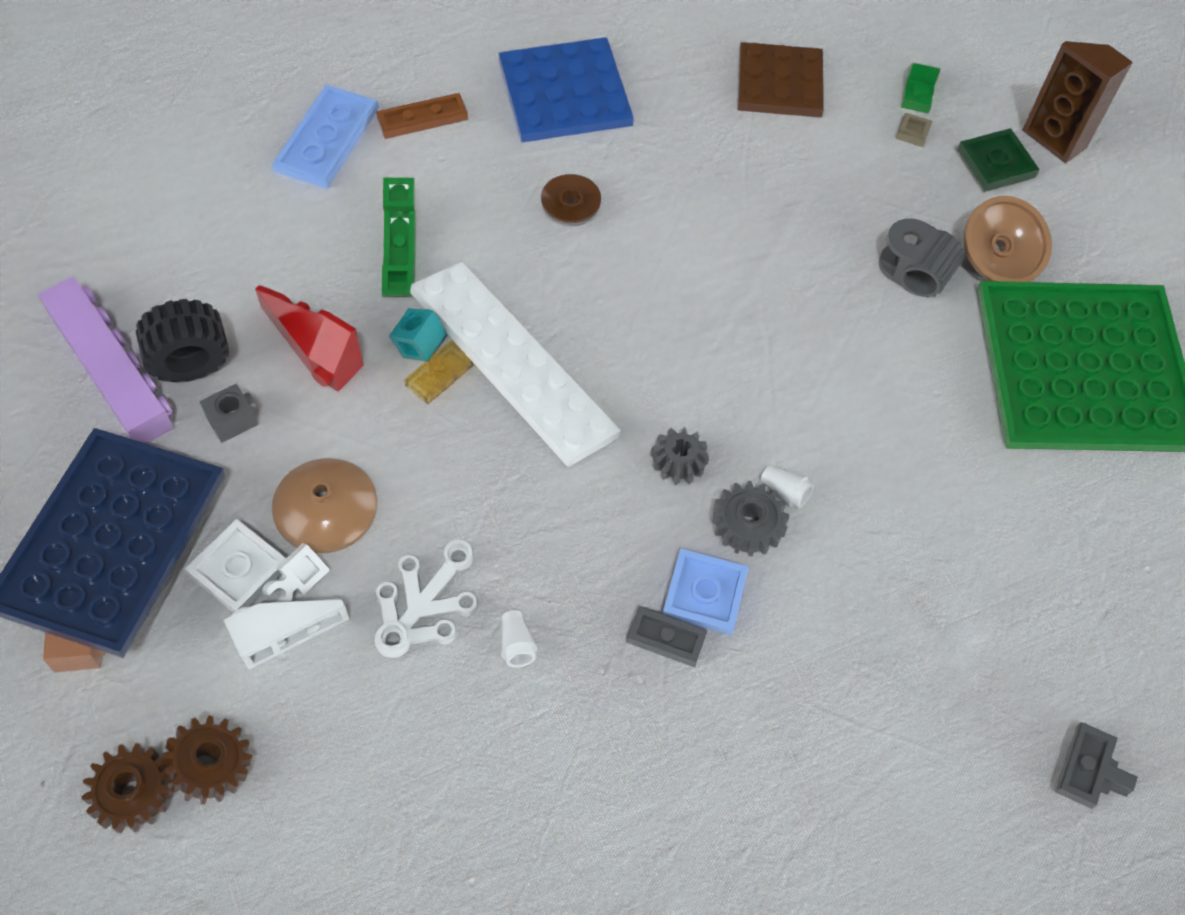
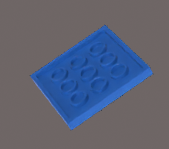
M607 37L498 52L499 64L521 143L633 126L634 116Z

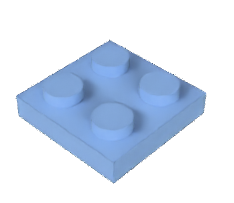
M680 548L663 614L698 627L732 636L749 566Z

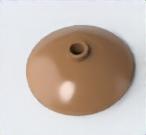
M1012 196L993 197L977 206L966 221L963 235L966 255L975 270L989 281L1030 282L1038 277L1046 268L1052 252L1051 233L1043 216L1028 202ZM995 244L1000 247V251L997 250Z
M335 458L316 459L294 468L279 483L272 500V516L281 536L296 548L302 543L307 544L314 553H331L351 546L369 530L377 512L376 491L368 475L353 463ZM320 491L327 492L324 496H316V494Z

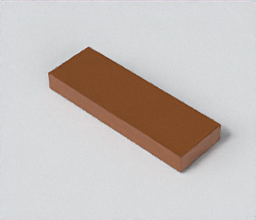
M460 92L376 111L384 139L468 120V112Z

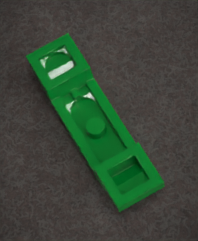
M383 177L384 242L382 297H413L410 294L411 284L415 283L414 177Z

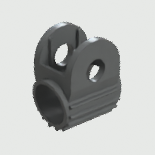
M902 219L895 222L889 229L887 235L888 246L881 252L879 268L884 276L903 286L910 293L927 298L930 296L935 297L942 292L963 262L962 260L965 257L963 255L964 249L961 248L960 242L946 231L937 230L935 227L918 219ZM909 234L917 236L916 244L907 243L904 236ZM900 258L898 264H896L895 260Z

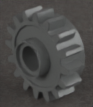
M748 481L746 488L742 489L738 483H734L732 493L724 489L721 498L716 499L713 509L715 512H713L711 519L712 523L717 524L714 534L715 536H722L724 539L722 545L724 547L731 546L735 549L734 553L736 554L740 551L747 552L752 557L754 552L758 551L763 555L767 554L769 545L777 548L781 537L784 538L788 528L786 525L789 520V514L784 512L786 502H776L778 492L775 490L769 494L766 493V484L762 483L758 489L753 488L752 481ZM744 517H751L755 521H748Z

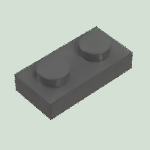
M639 606L626 643L695 667L708 630Z

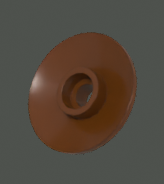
M564 174L547 182L541 193V203L545 212L552 218L565 223H578L590 219L597 213L601 205V193L598 186L592 180L577 174Z

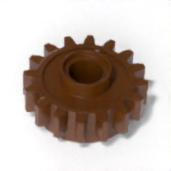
M208 715L206 723L200 725L195 717L191 719L189 730L179 725L176 729V738L168 737L165 746L168 752L163 753L161 764L168 766L164 769L163 778L164 780L173 779L171 791L175 793L181 790L185 793V801L188 802L194 797L200 799L201 804L205 805L208 798L215 797L220 802L223 801L227 790L233 794L237 792L239 786L237 780L245 781L248 770L245 767L250 766L252 755L245 753L249 748L250 742L249 740H238L242 731L240 727L232 731L227 729L228 719L225 718L220 725H215L213 716ZM204 755L210 756L215 759L216 763L205 765L200 763L197 758Z
M135 743L131 752L123 744L119 745L118 754L115 756L105 751L103 753L105 763L102 766L92 763L90 766L96 773L94 778L89 777L83 780V783L91 789V791L81 795L84 802L91 804L86 810L87 814L93 819L98 818L97 823L104 829H107L112 824V829L119 834H122L125 827H129L134 832H139L141 824L147 822L153 825L155 823L154 816L158 812L165 813L167 811V808L164 806L166 798L174 796V793L168 788V784L172 783L173 779L164 780L163 778L164 769L168 766L161 764L162 758H159L160 754L152 747L145 752L144 747L140 743ZM136 781L135 789L128 795L122 796L125 786Z

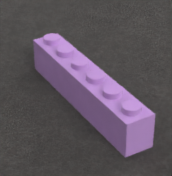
M72 276L38 293L37 295L48 314L132 440L146 444L173 429L168 417L173 414L169 404L163 396L156 398L153 392L157 391V388L147 373L143 375L139 373L138 369L142 368L141 364L132 350L124 351L122 347L126 346V343L117 328L109 329L107 325L111 324V321L102 306L94 307L93 303L97 301L87 285L81 287L75 277Z

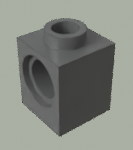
M237 383L199 401L209 424L221 443L258 425L253 413L258 410V407L249 392L243 395Z

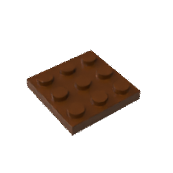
M741 42L739 48L737 111L822 118L824 111L823 49Z

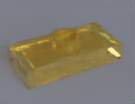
M450 340L431 356L428 362L425 361L404 379L405 386L426 404H429L474 366V363L458 345Z

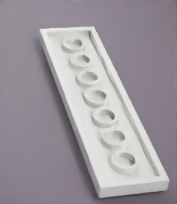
M463 262L411 284L410 294L424 309H429L437 314L448 336L567 467L619 439L621 430Z

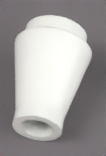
M773 465L767 466L760 480L772 491L776 490L778 492L777 495L790 507L795 505L798 508H802L809 500L814 489V485L808 482V477L776 468Z
M518 610L508 611L501 616V657L506 660L507 665L510 667H524L535 660L537 646L523 619L522 612Z

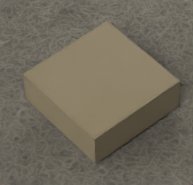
M905 112L895 139L923 147L932 121Z

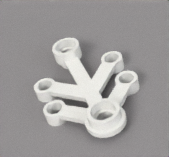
M453 540L446 545L444 549L445 563L421 593L418 581L420 573L419 560L413 555H405L399 560L398 568L400 575L404 579L408 607L399 621L395 608V603L399 598L396 585L392 582H383L378 585L376 596L381 604L384 625L377 630L374 640L380 654L388 658H396L404 655L411 644L436 640L440 644L447 645L454 641L456 629L450 620H440L435 626L413 627L421 618L458 612L461 616L468 617L477 611V599L470 592L460 593L457 597L435 600L457 571L466 570L472 564L473 553L469 543L464 540ZM457 555H462L465 557V560L454 562L453 558ZM408 563L415 565V568L411 571L403 569ZM385 590L394 592L389 598L381 596ZM464 600H469L473 603L470 608H462L460 606ZM442 628H449L451 630L448 636H440L438 634ZM396 636L400 638L399 643L391 646L387 644L388 639Z

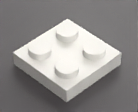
M236 519L184 570L189 577L234 613L242 607L250 606L263 593V586L281 575L277 567L286 558Z

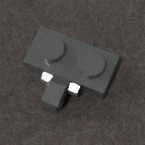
M1080 722L1076 726L1055 793L1093 809L1097 805L1101 793L1108 794L1112 791L1127 797L1128 794L1134 791L1138 777L1117 768L1119 762L1112 759L1117 737Z

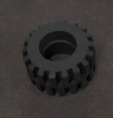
M179 299V301L172 302L170 300L163 305H156L151 308L152 311L145 312L141 316L142 320H139L136 324L137 329L135 331L143 366L149 375L158 377L159 380L188 382L197 378L201 379L206 377L207 374L217 371L218 367L226 362L225 358L229 356V346L220 314L209 303L202 304L201 300L194 299L188 301L187 299Z

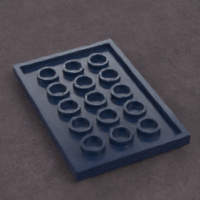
M93 428L0 573V617L124 658L225 477L223 468Z

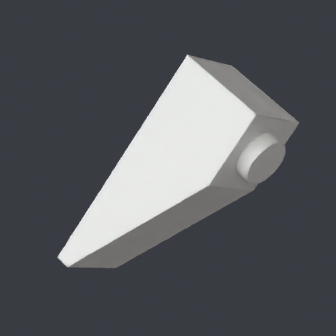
M342 599L258 603L251 607L245 606L236 610L231 617L223 621L247 669L250 670L349 620V616Z

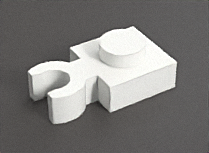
M302 543L277 567V570L283 576L279 580L275 579L267 582L263 586L262 591L264 594L270 595L275 589L280 588L281 597L276 602H291L293 591L297 590L299 594L305 595L329 571V568L307 544Z

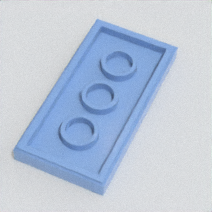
M326 84L273 162V171L328 189L379 109L378 101Z

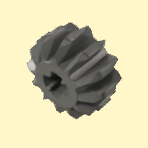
M685 427L681 429L680 433L670 428L667 436L659 435L656 445L652 448L651 456L654 459V470L661 471L662 480L673 477L675 486L680 482V479H684L690 485L693 482L694 476L701 477L704 474L706 465H708L709 453H707V442L699 441L698 431L689 435Z

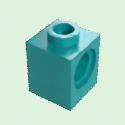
M408 308L389 335V338L403 358L428 362L447 332L440 323L439 317L429 309Z

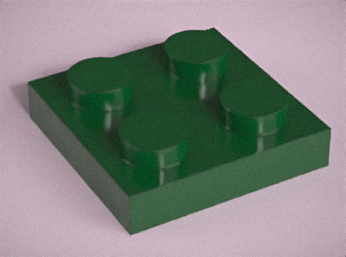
M1011 128L960 141L957 149L984 191L1036 178L1040 170Z

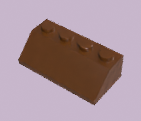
M1065 41L1056 55L1022 131L1065 164L1068 163L1090 144L1133 61L1107 44Z

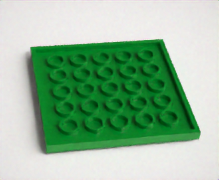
M980 282L977 290L1006 449L1185 452V361L1164 285Z

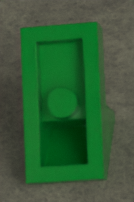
M918 63L910 64L901 108L929 114L935 85L941 68Z

